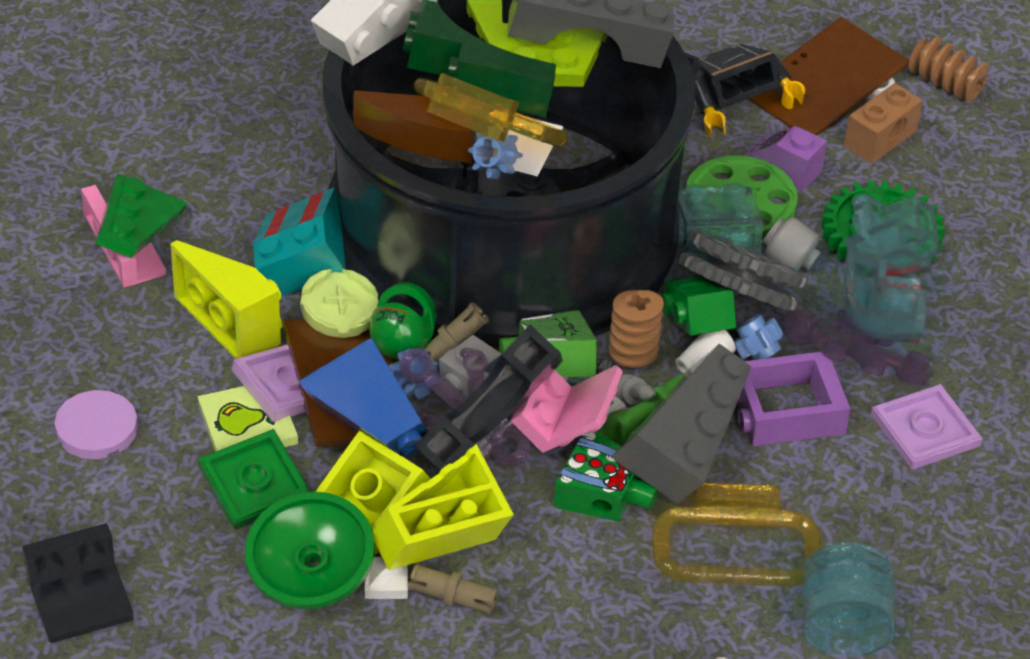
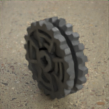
M690 230L687 239L699 250L716 257V259L697 252L686 251L680 254L678 263L709 280L734 289L739 293L776 307L795 311L799 301L794 294L770 281L792 288H805L809 277L776 260L726 239L700 230Z

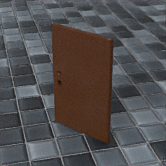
M839 17L781 61L791 75L789 80L798 81L804 85L803 104H800L794 98L793 108H785L781 103L783 94L781 86L748 98V100L789 128L797 126L818 136L908 66L909 59L846 19Z
M284 319L282 324L298 381L370 339L369 329L358 336L338 338L327 336L313 329L304 319ZM383 356L388 366L392 363H395L394 360H390ZM299 382L315 446H348L357 433L316 406Z

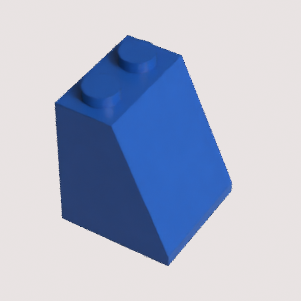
M372 338L299 381L316 406L356 433L360 430L400 456L403 455L405 459L419 453L415 445L424 437L427 430Z

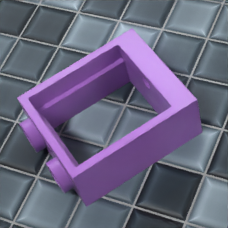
M828 351L745 361L752 367L737 401L739 408L738 425L741 433H748L752 446L846 434L850 406ZM810 382L818 406L763 413L755 389Z

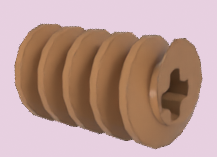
M939 36L935 37L930 43L927 38L922 39L910 56L908 63L909 71L914 75L919 73L920 78L925 81L931 80V83L938 88L942 86L943 91L948 94L954 93L955 97L961 101L966 99V103L973 102L986 83L989 64L984 62L976 69L978 59L975 56H971L965 61L966 52L962 49L953 55L954 45L948 43L942 48L943 39Z
M628 290L614 298L608 353L616 364L622 367L638 368L653 363L657 358L664 302L662 296L650 290Z

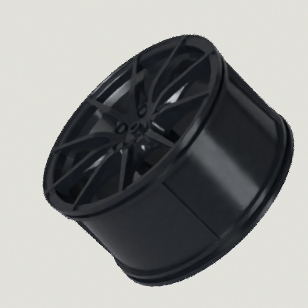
M437 0L440 8L455 24L473 36L485 41L484 38L479 37L476 31V23L473 17H469L467 13V0ZM502 0L503 23H508L512 0ZM406 32L355 65L350 64L329 50L323 70V101L328 127L335 142V172L329 189L335 187L338 191L346 270H352L366 277L375 286L378 293V301L388 288L401 282L413 283L423 288L432 298L437 312L432 340L439 334L438 329L443 324L449 325L473 302L482 309L483 313L481 315L485 314L489 319V322L484 324L473 335L499 352L500 338L518 337L519 322L524 318L579 310L596 337L610 330L613 312L612 304L617 295L628 290H650L658 293L674 265L678 249V203L685 142L695 105L693 72L686 54L674 36H672L661 68L624 61L618 44L608 35L598 50V57L583 87L553 86L546 117L452 97L453 81L446 80V76L407 68L410 53L403 52ZM354 91L433 96L436 97V108L474 110L475 119L505 118L507 113L510 112L563 126L564 129L581 134L605 146L612 153L606 158L574 169H548L542 167L538 176L519 171L509 174L500 170L498 179L487 178V169L483 171L473 170L472 167L476 163L473 155L472 163L456 161V168H428L391 155L386 150L391 146L390 144L373 138L355 128L353 95ZM627 164L630 166L610 178L589 185ZM399 294L389 299L388 303L403 304L414 310L421 317L424 314L422 305L409 295Z

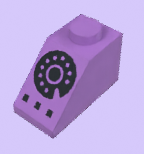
M793 126L760 138L743 156L759 158L774 164L790 177L797 189L804 191L822 172L827 141L804 129Z

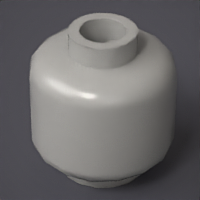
M795 217L788 218L786 221L780 218L763 240V244L767 246L765 255L796 271H799L802 267L809 271L821 255V252L816 249L819 244V235Z

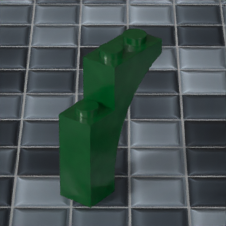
M422 0L419 13L411 11L403 46V52L410 53L407 68L446 76V80L453 81L452 97L546 117L555 82L556 64L509 52L473 36L455 24L443 12L438 2Z

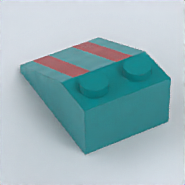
M335 187L266 214L253 242L254 265L266 279H271L277 284L281 297L303 289L308 279L322 270L332 269V272L342 273V269H346L339 197Z

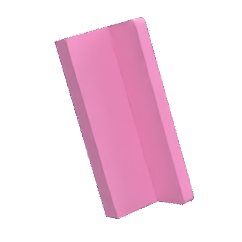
M93 185L82 188L81 193L84 216L97 238L106 203L97 186ZM151 242L133 258L102 247L123 288L166 275V268Z

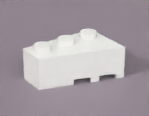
M330 0L311 19V23L321 45L350 64L355 65L405 33L408 28L411 11L419 13L422 0Z

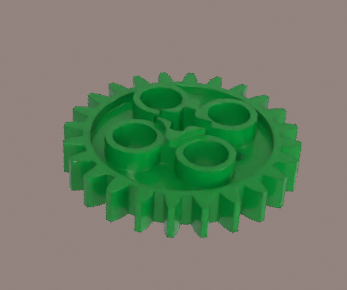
M868 180L867 187L863 188L860 184L854 182L852 191L842 187L840 196L832 194L830 203L825 204L821 222V229L823 230L822 240L828 241V251L838 250L837 260L850 259L849 268H853L858 264L863 265L862 270L864 274L873 268L880 272L883 269L890 270L896 276L899 274V269H903L911 275L913 274L914 265L925 269L927 261L934 262L936 253H940L945 227L942 226L943 216L936 215L937 205L927 206L929 197L916 198V189L913 188L908 192L902 191L901 183H898L895 188H889L887 180H883L881 187H876L871 180Z

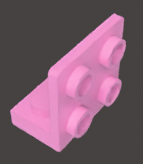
M616 365L571 387L554 370L514 412L510 421L542 453L557 446L564 447L574 438L587 432L594 433L605 424L608 408L618 392L617 385L623 371Z

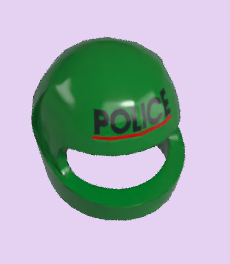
M409 282L398 283L388 288L381 295L377 308L372 313L369 326L370 338H372L381 355L390 360L400 361L398 353L411 349L413 352L420 351L432 341L437 312L430 295L420 286ZM399 294L409 295L422 305L424 314L421 317L414 310L403 304L388 303L389 299Z

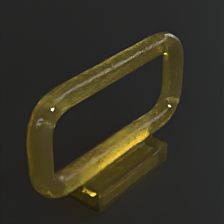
M441 73L438 82L426 78H418L414 82V90L420 95L431 99L427 112L496 140L505 142L508 131L511 130L531 139L557 147H563L568 143L569 138L564 131L517 113L516 110L519 102L444 73Z
M704 483L695 490L693 507H673L662 512L657 518L653 529V556L655 565L660 572L676 581L799 586L812 581L821 569V535L815 522L805 514L779 510L781 501L780 486ZM677 523L796 528L804 535L805 564L799 569L677 564L670 557V529Z

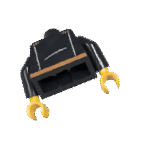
M737 44L721 51L710 53L697 60L698 71L693 76L695 101L700 113L705 114L704 131L710 138H712L711 127L713 126L720 127L722 133L726 134L725 115L720 111H715L717 107L722 109L779 86L783 88L781 103L785 108H793L794 98L800 104H803L804 85L798 81L789 80L791 75L772 51Z

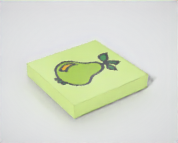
M245 386L197 396L198 406L215 452L272 429H275L284 447L298 444V435L290 415L273 422Z

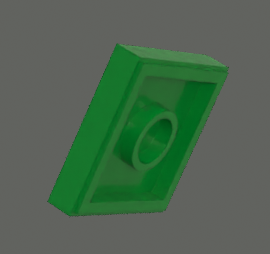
M275 429L198 458V466L233 529L255 522L264 510L280 499L297 493L310 492Z

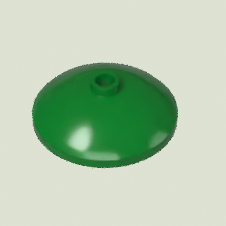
M325 492L297 493L273 503L255 520L245 544L246 566L255 586L272 601L296 609L321 608L332 605L349 596L365 580L371 569L375 553L373 532L365 515L350 501ZM312 561L320 562V564L315 567L306 566L309 562Z

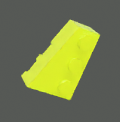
M476 444L453 464L449 463L441 469L435 477L426 483L423 482L387 508L372 532L374 542L388 570H392L496 540L514 514Z

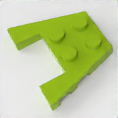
M467 0V13L469 17H473L476 23V31L480 38H484L485 42L509 52L556 64L554 86L583 87L598 57V50L608 36L606 33L592 28H573L557 34L547 44L508 37V23L502 22V0Z

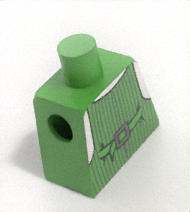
M579 310L520 320L519 335L529 325H532L561 352L563 362L555 370L562 377H593L596 375V338ZM517 337L500 338L499 352L502 354Z

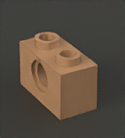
M896 83L892 84L849 115L844 147L873 164L917 131L923 100Z

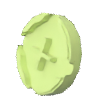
M332 269L322 270L311 276L303 286L300 309L304 320L313 329L327 336L338 338L358 336L369 329L372 313L377 308L378 293L375 286L366 277L352 270L342 269V273L332 272Z

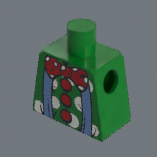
M587 432L581 436L555 482L554 507L619 522L629 503L651 511L659 491L648 483L641 481V478L611 458L621 445L596 432Z

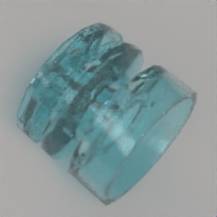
M843 542L827 545L813 552L805 561L803 569V596L805 599L803 606V632L807 641L821 652L829 654L866 656L884 649L894 639L896 630V611L893 601L895 592L893 584L894 568L889 557L879 549L866 544Z

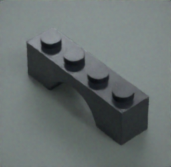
M529 325L501 354L496 366L483 383L452 412L443 415L415 447L439 471L449 463L453 464L474 445L477 444L480 450L563 362L561 352L532 325Z

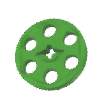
M731 155L706 161L691 173L686 184L684 203L686 212L692 222L707 234L709 233L734 243H757L764 240L770 229L780 218L786 221L788 218L795 217L798 195L790 177L774 164L755 157ZM725 173L729 175L730 178L724 180L715 178L713 174ZM761 175L766 177L767 180L755 181L750 176ZM708 194L712 199L699 200L695 195ZM778 197L784 199L787 203L774 204L769 199ZM726 217L732 222L721 224L716 222L714 218ZM753 219H764L770 224L759 226L751 221Z

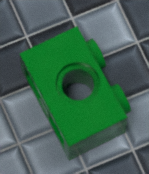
M702 275L664 281L665 293L661 294L664 302L663 314L689 335L736 328L733 289L709 280Z

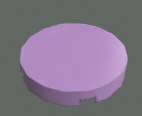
M92 390L79 393L65 401L56 413L54 425L57 439L68 453L84 459H102L109 457V453L117 450L120 453L128 448L136 437L138 421L134 406L124 396L111 391Z

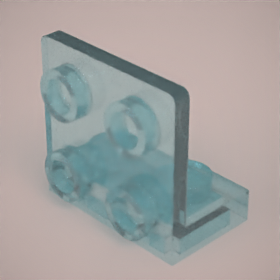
M727 184L724 187L714 188L692 185L686 189H680L678 206L685 223L683 252L693 251L716 259V257L694 247L687 239L690 230L695 229L726 239L761 254L763 219L750 187L740 184Z

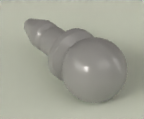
M623 374L617 385L618 392L615 395L626 405H636L642 401L651 400L656 396V392L643 379L631 374Z

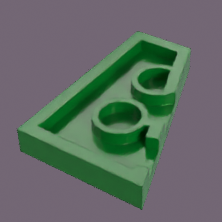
M117 173L111 187L95 244L133 258L152 241L155 234L159 231L163 232L174 218L178 219L181 216L188 202L147 186L135 177H126Z

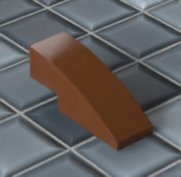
M354 91L353 116L355 128L394 147L416 154L443 160L472 163L473 154L468 152V148L474 146V110L436 108V97Z

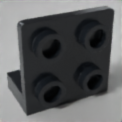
M107 523L22 546L27 581L50 643L101 630L134 619L131 604L115 564L112 534Z

